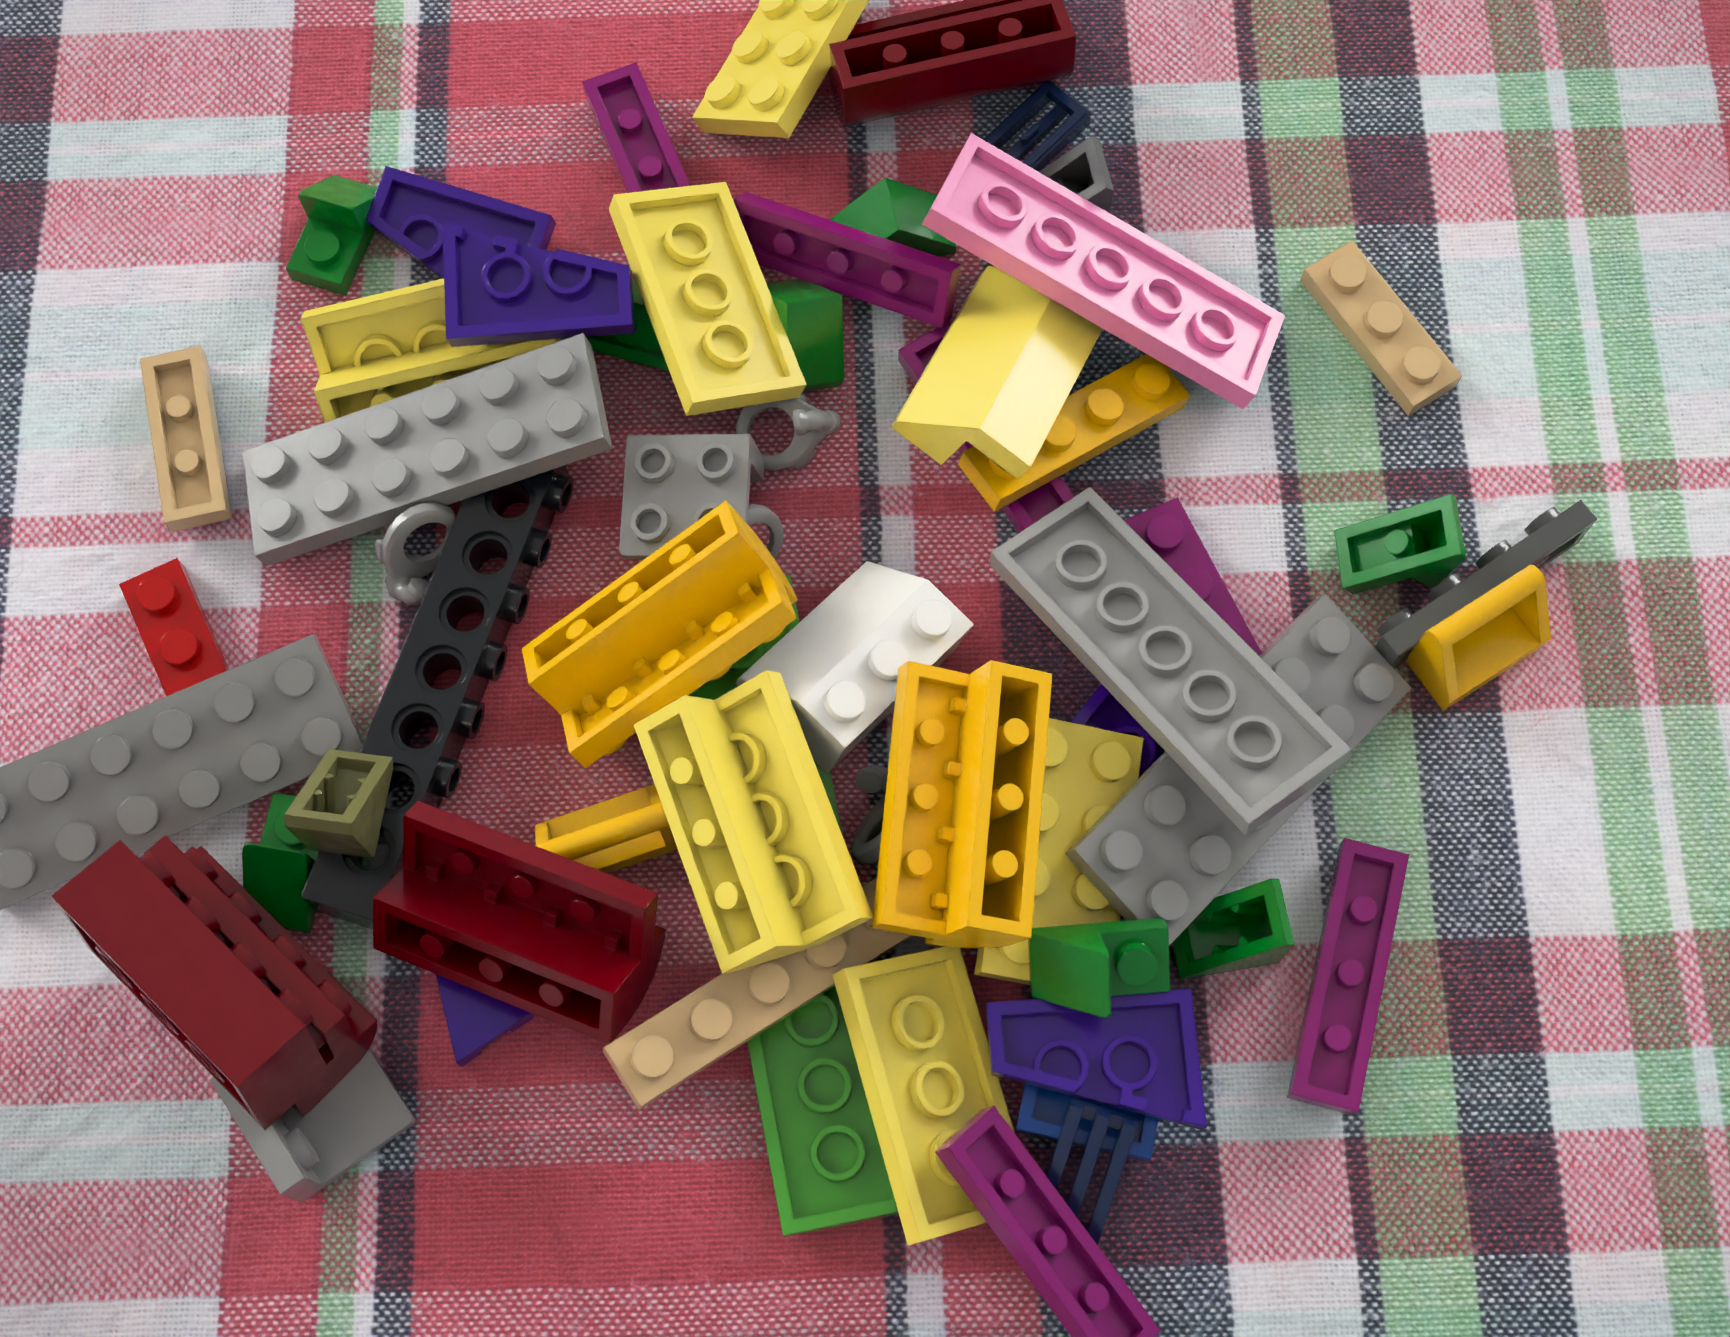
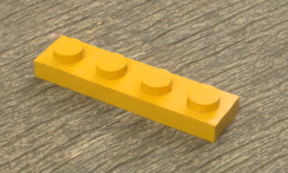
M1145 354L1068 395L1032 466L1018 479L974 446L963 451L958 465L995 512L1183 409L1191 395L1167 365Z

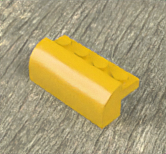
M725 500L522 648L528 683L561 715L569 753L586 769L604 755L612 754L619 750L628 738L636 733L634 724L682 696L690 695L708 681L720 678L740 658L760 644L770 642L778 637L788 624L797 619L792 604L798 599L785 574L766 546L728 501Z
M990 660L971 674L907 661L898 668L872 928L925 937L926 944L959 948L1005 947L1031 938L1052 686L1051 673Z

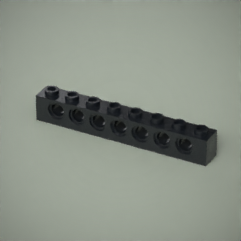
M566 465L462 501L359 752L393 757V772L388 795L398 786L412 785L414 786L413 796L406 805L400 808L389 809L385 805L377 845H389L390 852L387 860L380 867L373 870L362 869L363 857L323 851L318 852L300 896L317 912L373 929V897L403 868V815L417 801L439 808L443 797L449 799L454 794L462 770V764L458 761L466 738L472 740L476 737L484 718L485 705L481 700L489 680L497 681L504 669L508 652L504 642L511 624L518 625L526 613L530 598V590L526 588L534 567L541 568L548 557L552 542V535L548 532L555 513H563L569 504L573 491V478L569 476ZM525 503L529 505L527 510L518 517L504 518L501 516L503 511L512 504ZM496 557L507 559L504 567L493 574L479 573L480 567L487 560ZM471 613L484 614L483 621L477 628L464 632L456 630L458 622L464 616ZM449 669L461 671L459 680L452 687L443 690L433 688L434 681L440 673ZM429 726L438 728L437 736L430 745L420 749L410 747L411 738L419 729Z

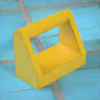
M1531 564L1424 632L1420 642L1409 654L1406 663L1443 711L1538 651L1551 639L1544 575L1535 565Z
M655 784L535 825L537 847L604 873H610L678 849Z

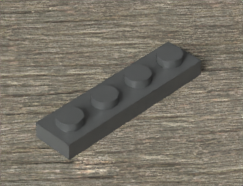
M1582 500L1562 513L1555 507H1551L1524 529L1528 535L1526 538L1514 546H1511L1507 540L1501 541L1477 560L1476 565L1479 567V570L1462 580L1457 573L1451 575L1427 595V599L1431 603L1414 614L1406 607L1386 620L1377 629L1381 638L1375 648L1396 669L1407 661L1409 654L1420 642V638L1425 631L1532 564L1540 570L1579 543L1597 518Z

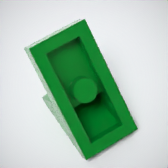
M333 175L300 191L298 198L308 216V220L286 266V270L292 280L347 295L375 232L367 223L366 217L378 187Z
M1452 494L1334 530L1342 587L1352 594L1408 578H1413L1432 588L1439 585L1466 558L1457 499Z
M273 792L260 844L244 843L243 888L286 930L310 934L316 910L300 898L319 851L309 850L285 827L284 814L297 796Z
M1163 917L1032 928V936L1028 939L1030 992L1033 998L1099 1017H1111V996L1170 991L1168 926Z

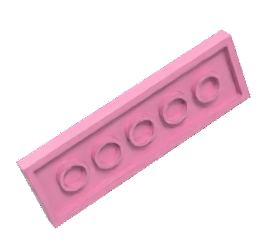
M972 133L970 134L922 225L1244 410L1257 393L1285 315Z

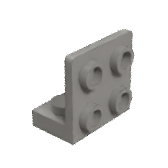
M750 434L627 435L619 542L620 554L625 559L647 558L725 500L748 524L750 482H763L764 457Z
M370 1047L362 1060L304 1117L291 1107L266 1130L248 1114L214 1077L210 1079L279 1194L300 1202L309 1199L415 1123L414 1115Z

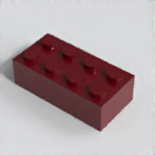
M119 840L55 892L52 898L89 950L248 1114L266 1130L330 1072L319 1052V1049L325 1045V1041L310 1024L314 1020L313 1016L288 989L285 988L279 994L264 977L267 971L260 961L241 942H237L232 947L218 931L221 928L220 923L196 897L192 896L189 900H185L173 886L176 880L151 852L147 851L138 858Z

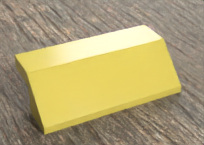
M987 266L976 281L891 428L940 465L967 441L1018 479L1032 466L1103 328L1053 301L1051 298L997 267Z
M444 279L303 312L301 317L320 374L314 393L324 422L561 341V339L451 347L446 339Z
M766 670L715 700L684 695L634 724L722 974L739 971L821 945L874 918L781 673Z

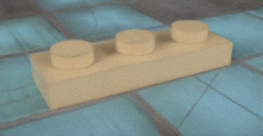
M1353 240L1304 269L1300 282L1407 416L1412 415L1458 385L1462 378L1461 373Z
M200 346L140 358L164 524L171 532L233 519L206 354Z

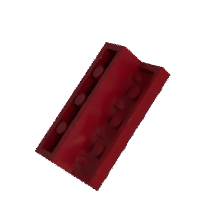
M963 0L856 24L847 40L829 44L831 67L827 73L834 93L835 110L841 125L849 127L1069 77L1072 75L1075 65L1076 34L1063 0Z
M417 801L403 815V868L373 897V949L606 1044H610L615 1040L641 1004L656 972L664 945L666 929L655 925L658 893L421 801Z
M165 835L147 851L151 852L176 880L173 886L186 901L192 896L196 897L220 923L221 928L218 931L233 947L237 942H241L266 969L267 974L264 977L279 994L285 988L288 989L299 999L314 1018L310 1024L325 1041V1045L319 1049V1052L330 1072L292 1106L304 1117L362 1060L375 1038L377 1020L202 846L198 849L191 847L183 853Z

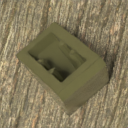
M328 749L284 814L285 827L309 850L374 858L393 772V757Z

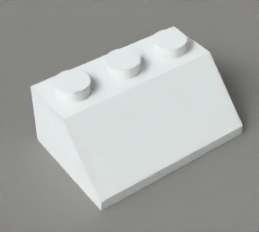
M866 561L737 679L736 684L740 686L766 670L781 673L812 757L821 768L829 773L894 710L898 668L907 661L939 667L956 650L974 624L928 579Z

